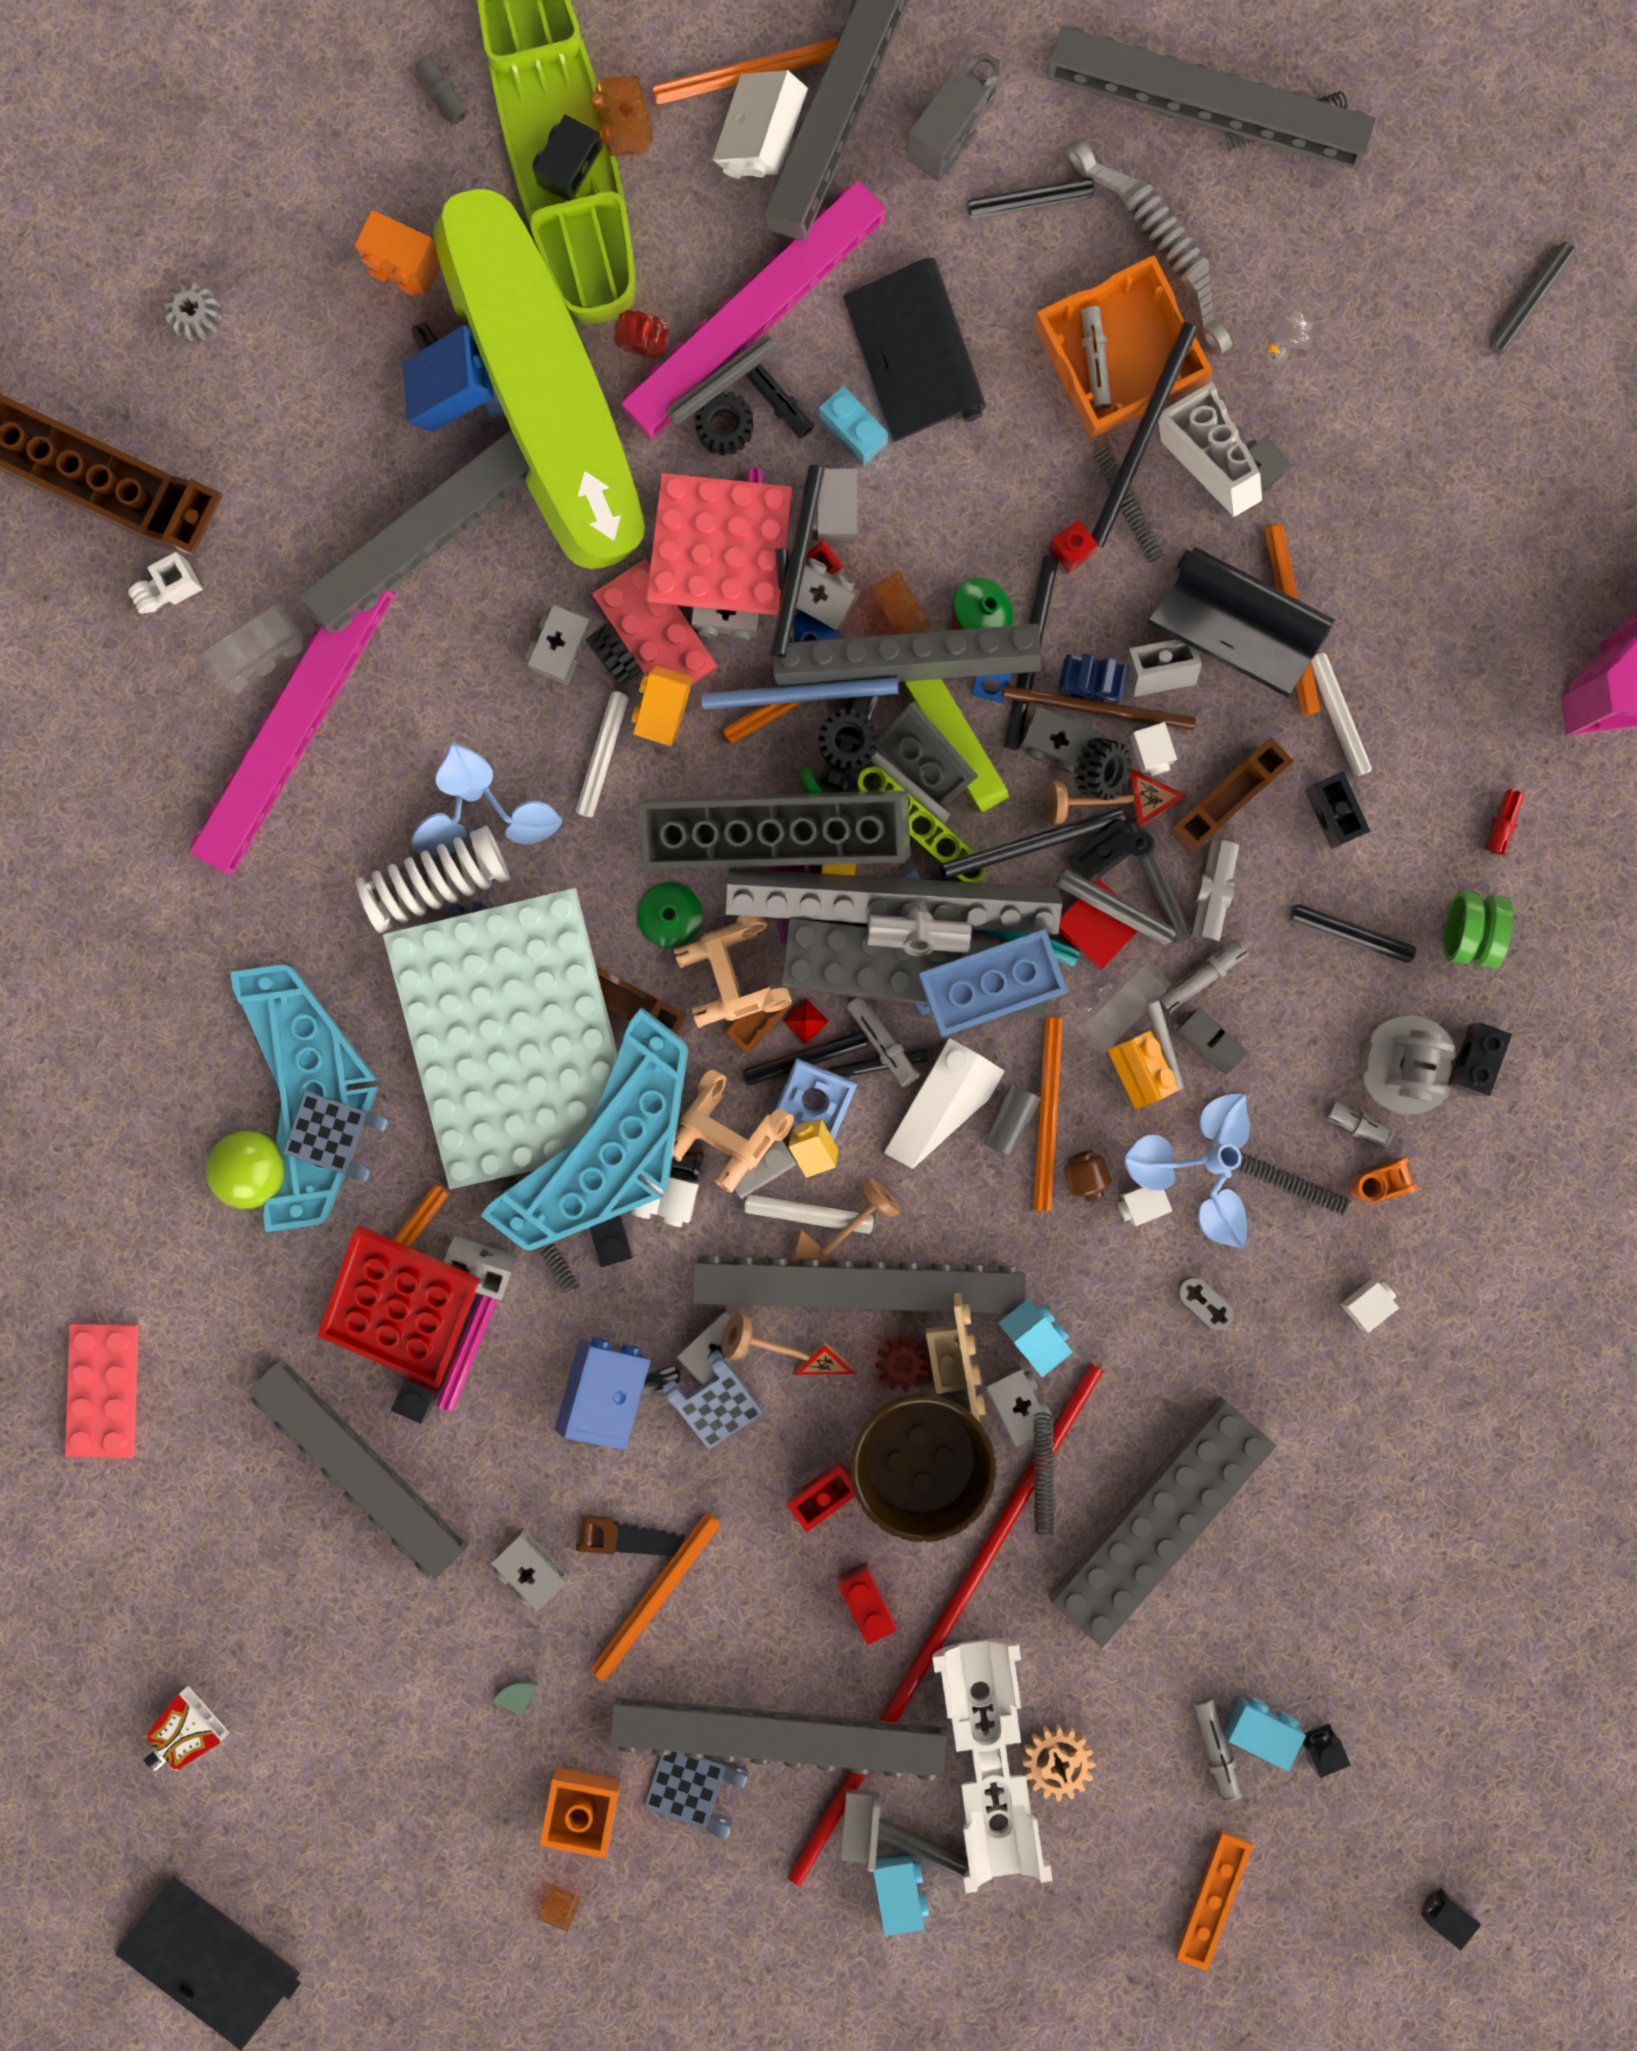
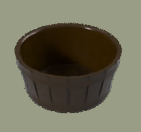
M908 1396L885 1405L867 1421L858 1435L852 1451L850 1465L851 1480H853L852 1487L858 1503L862 1505V1510L883 1531L910 1542H937L947 1539L948 1536L953 1537L969 1527L970 1523L973 1524L986 1508V1503H989L995 1486L996 1458L994 1457L995 1452L988 1434L985 1433L986 1430L968 1410L948 1399L937 1396Z

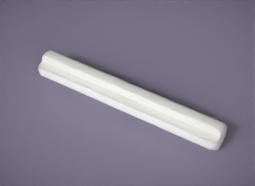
M1317 654L1311 661L1314 678L1353 775L1355 777L1365 775L1372 770L1357 729L1327 654Z
M618 691L611 692L576 807L577 814L584 817L592 818L594 816L628 703V696Z
M751 1194L747 1195L744 1211L749 1214L843 1229L859 1214L857 1212ZM869 1215L853 1231L866 1234L871 1233L873 1216Z

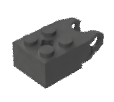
M987 52L974 56L961 70L953 83L948 79L944 82L909 132L907 161L938 182L944 173L947 175L952 173L959 161L958 153L963 147L968 149L977 136L978 131L975 128L995 99L996 82L1000 72V61ZM987 62L993 67L994 72L989 78L984 73L975 75L974 69L979 63Z

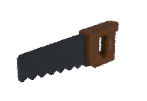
M582 1516L580 1543L576 1544V1551L602 1554L621 1552L674 1556L684 1542V1534L677 1537L675 1532L668 1535L665 1530L658 1533L657 1529L654 1528L649 1531L646 1526L639 1529L637 1525L630 1527L628 1523L620 1525L619 1521L612 1520L609 1517ZM594 1525H600L604 1531L603 1545L593 1544Z

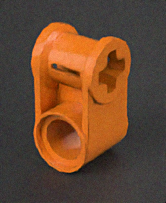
M1408 1157L1394 1159L1354 1175L1349 1183V1191L1352 1197L1362 1202L1373 1203L1417 1190L1418 1186L1412 1182L1407 1167L1409 1163ZM1369 1178L1374 1188L1372 1193L1366 1196L1362 1191V1185Z

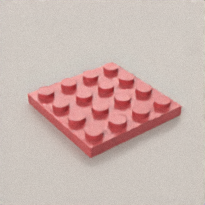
M662 473L647 601L778 615L781 590L777 579L775 549L786 548L792 487Z

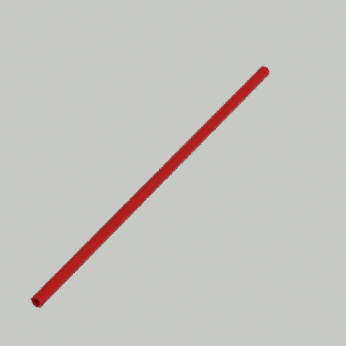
M1089 1363L1053 1424V1457L1104 1372L1092 1363ZM1039 1449L1038 1451H1047V1449ZM1034 1458L879 1721L898 1722L931 1666L933 1654L941 1649L1034 1491ZM850 1770L787 1875V1878L797 1886L802 1885L845 1811L846 1789L858 1790L866 1774H856Z

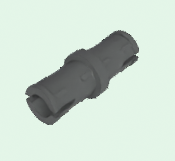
M431 55L422 58L415 68L430 88V96L434 101L439 102L453 125L459 123L468 116L469 112L455 93L453 82L451 79H446Z

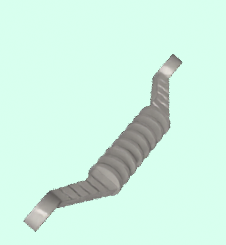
M1080 139L1066 148L1067 157L1080 175L1091 178L1094 182L1117 192L1128 211L1139 208L1134 215V220L1139 221L1146 217V221L1141 229L1147 231L1154 228L1149 240L1153 242L1162 238L1157 250L1162 252L1168 248L1170 249L1165 257V261L1170 262L1177 258L1178 261L1172 270L1174 272L1182 269L1186 270L1180 281L1186 284L1195 296L1201 333L1205 342L1213 353L1219 356L1230 349L1232 341L1228 332L1221 323L1214 320L1209 261L1207 258L1195 261L1200 253V249L1187 250L1193 242L1191 237L1182 241L1179 240L1185 229L1180 227L1172 230L1177 222V218L1174 216L1164 220L1169 212V208L1165 206L1158 210L1156 209L1161 202L1160 196L1149 200V196L1154 190L1152 185L1140 182L1125 174L1122 175V173L1113 171V169L1098 163L1096 164L1091 150Z

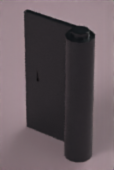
M926 258L843 295L894 442L952 417L964 419V422H971L983 415L982 411L987 406L936 259Z
M1194 547L1192 551L1186 550L1177 565L1181 569L1177 581L1150 617L1148 624L1288 698L1324 643L1336 619L1198 547Z
M175 1876L164 1887L115 1954L240 2051L246 2046L281 1999L284 1997L289 2000L301 1984L297 1979L300 1974L297 1969Z

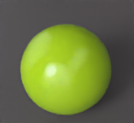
M237 1131L226 1135L213 1146L206 1161L205 1176L210 1190L221 1202L238 1209H252L264 1205L265 1201L273 1198L278 1193L285 1176V1163L280 1149L270 1137L256 1131Z

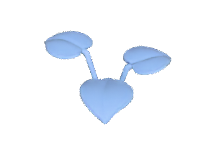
M452 742L445 758L436 771L435 780L441 791L449 795H455L454 816L450 819L444 813H436L425 818L413 833L411 846L412 850L417 853L427 850L430 855H439L437 846L445 844L449 854L455 852L453 839L460 837L465 843L467 838L465 827L458 824L462 800L473 802L478 800L482 794H485L501 818L509 823L505 829V834L508 839L515 843L534 844L547 839L559 829L563 818L557 814L553 807L540 801L524 802L512 811V816L507 815L489 791L488 785L493 778L492 768L489 763L474 751Z
M1230 1094L1211 1101L1201 1111L1199 1129L1205 1137L1214 1139L1212 1142L1214 1148L1208 1150L1205 1156L1173 1162L1174 1150L1171 1144L1159 1135H1148L1140 1138L1133 1144L1124 1156V1163L1129 1175L1135 1182L1153 1191L1164 1190L1174 1184L1175 1173L1173 1168L1205 1164V1167L1211 1173L1221 1174L1210 1191L1211 1199L1202 1202L1199 1206L1198 1223L1202 1232L1209 1239L1221 1244L1242 1248L1245 1247L1247 1239V1219L1244 1205L1240 1197L1232 1190L1225 1189L1217 1194L1226 1178L1231 1177L1230 1171L1239 1167L1242 1159L1239 1148L1246 1144L1250 1133L1246 1094Z

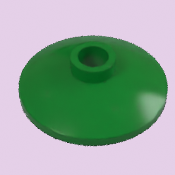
M973 578L964 582L955 592L953 613L962 630L1011 626L1013 620L1012 604L1007 593L997 583L986 578ZM985 602L990 606V609L986 607Z
M663 883L653 887L643 896L638 907L637 917L639 927L649 941L661 947L674 948L688 943L696 936L702 924L703 912L697 896L690 889L677 883ZM668 908L675 911V917L672 920H665L663 917L664 911Z

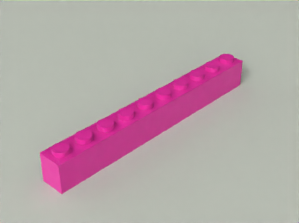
M859 180L851 188L849 186L844 187L835 198L836 202L830 208H823L818 212L806 242L791 237L788 242L789 246L781 254L778 252L774 253L765 263L764 270L757 276L753 274L748 277L742 284L741 291L734 298L730 296L720 304L717 309L718 313L710 320L704 319L694 330V335L686 343L684 341L678 343L671 351V357L664 364L658 363L648 372L647 380L639 387L635 385L626 392L623 397L624 401L621 403L623 411L650 441L671 422L666 412L669 406L762 337L885 221V207Z
M387 590L379 596L377 604L369 611H360L352 618V623L342 632L338 633L335 631L329 636L321 627L318 632L315 631L310 636L307 642L308 650L303 659L297 660L290 672L292 678L286 688H281L276 694L274 709L269 716H265L261 720L257 729L259 734L253 745L249 744L244 749L241 755L242 763L237 772L231 773L224 785L226 791L220 801H215L209 809V820L204 829H199L191 841L193 847L190 853L224 873L233 875L395 596L392 591L389 592Z

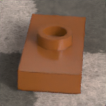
M789 1005L775 1012H765L762 1010L738 1018L723 1033L748 1055L792 1006Z

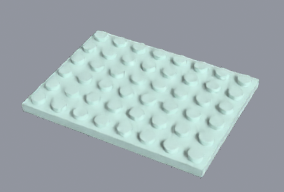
M576 888L383 934L449 1189L534 1171L588 1132L618 1053Z

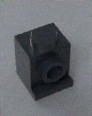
M1329 1723L1305 1733L1306 1737L1302 1745L1311 1767L1319 1778L1351 1766L1341 1740L1333 1732Z

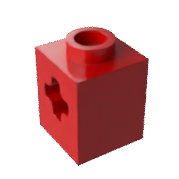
M1078 519L1054 537L1048 549L1055 558L1059 559V563L1069 574L1094 555L1098 544Z

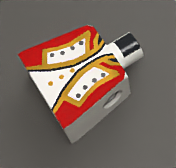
M187 1686L175 1697L146 1734L147 1740L153 1747L143 1756V1760L154 1771L158 1770L166 1761L177 1771L217 1746L230 1732L192 1689Z

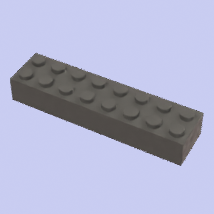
M908 790L649 798L638 803L643 869L905 862L911 857Z
M790 918L781 988L929 1006L918 976L919 973L1001 944L970 941L968 953L933 950L928 955L914 956L906 953L904 948L868 945V928ZM1049 1000L1006 1015L1041 1020L1047 1017Z
M1219 1396L1048 1594L1052 1605L1103 1648L1277 1445Z

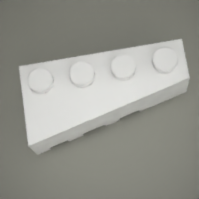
M1213 381L1163 410L1158 421L1161 442L1234 517L1262 501L1260 472L1245 443H1242L1235 423L1231 422L1227 414V408L1223 400H1220Z

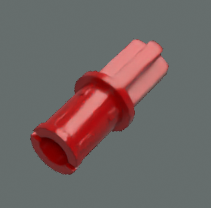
M1508 789L1505 792L1497 817H1492L1491 821L1494 823L1484 850L1505 856L1513 830L1518 827L1515 820L1524 793L1514 789Z

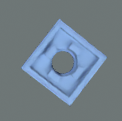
M796 1058L775 1110L781 1108L793 1115L794 1120L791 1127L793 1129L802 1122H813L822 1119L834 1140L858 1084L853 1080ZM813 1087L821 1089L825 1093L826 1101L822 1108L819 1110H809L804 1106L802 1095L807 1089Z

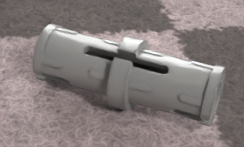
M1333 1101L1325 1116V1120L1350 1131V1135L1356 1138L1361 1136L1384 1149L1390 1144L1395 1131L1370 1119L1369 1114L1353 1111L1337 1101Z

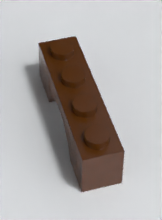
M1272 737L1269 738L1170 828L1168 832L1191 855L1294 761Z
M596 966L606 1009L631 1021L637 1012L643 1008L673 1033L680 1036L690 1017L689 1015Z

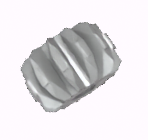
M193 283L190 290H188L185 285L180 284L181 293L178 295L175 292L169 291V296L173 302L164 304L165 310L169 313L165 316V320L170 326H173V332L177 336L185 335L188 341L193 342L196 335H198L201 340L206 341L205 331L209 329L210 332L217 333V329L212 323L222 321V316L217 312L221 309V305L217 299H213L214 295L208 288L202 290L199 284ZM193 309L196 312L194 315L190 312Z

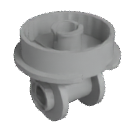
M1399 1016L1389 1019L1380 1024L1371 1033L1370 1038L1363 1047L1360 1057V1072L1363 1084L1370 1096L1387 1110L1400 1114L1427 1112L1441 1104L1448 1096L1450 1089L1447 1086V1082L1451 1073V1060L1456 1057V1047L1448 1033L1437 1023L1427 1018ZM1405 1056L1403 1070L1401 1071L1399 1063Z

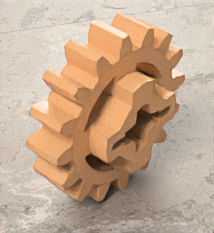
M1056 1724L1055 1732L1050 1733L1049 1729L1045 1726L1043 1727L1044 1736L1040 1738L1037 1734L1033 1733L1032 1738L1035 1744L1033 1746L1025 1744L1024 1746L1025 1752L1030 1755L1022 1758L1023 1766L1028 1768L1024 1771L1026 1780L1033 1779L1031 1786L1034 1791L1042 1787V1794L1045 1799L1051 1793H1055L1057 1801H1061L1062 1793H1067L1070 1799H1074L1073 1790L1077 1788L1084 1792L1083 1780L1092 1781L1093 1779L1091 1772L1087 1770L1095 1768L1094 1759L1088 1758L1093 1754L1090 1745L1084 1746L1086 1739L1083 1734L1075 1738L1073 1727H1069L1066 1733H1064L1060 1724ZM1057 1742L1067 1743L1071 1746L1066 1748L1057 1744ZM1046 1747L1043 1758L1038 1759L1040 1752ZM1053 1752L1057 1753L1058 1758L1063 1763V1774L1055 1765ZM1079 1767L1077 1773L1071 1778L1074 1769ZM1051 1778L1060 1783L1050 1782L1047 1779Z

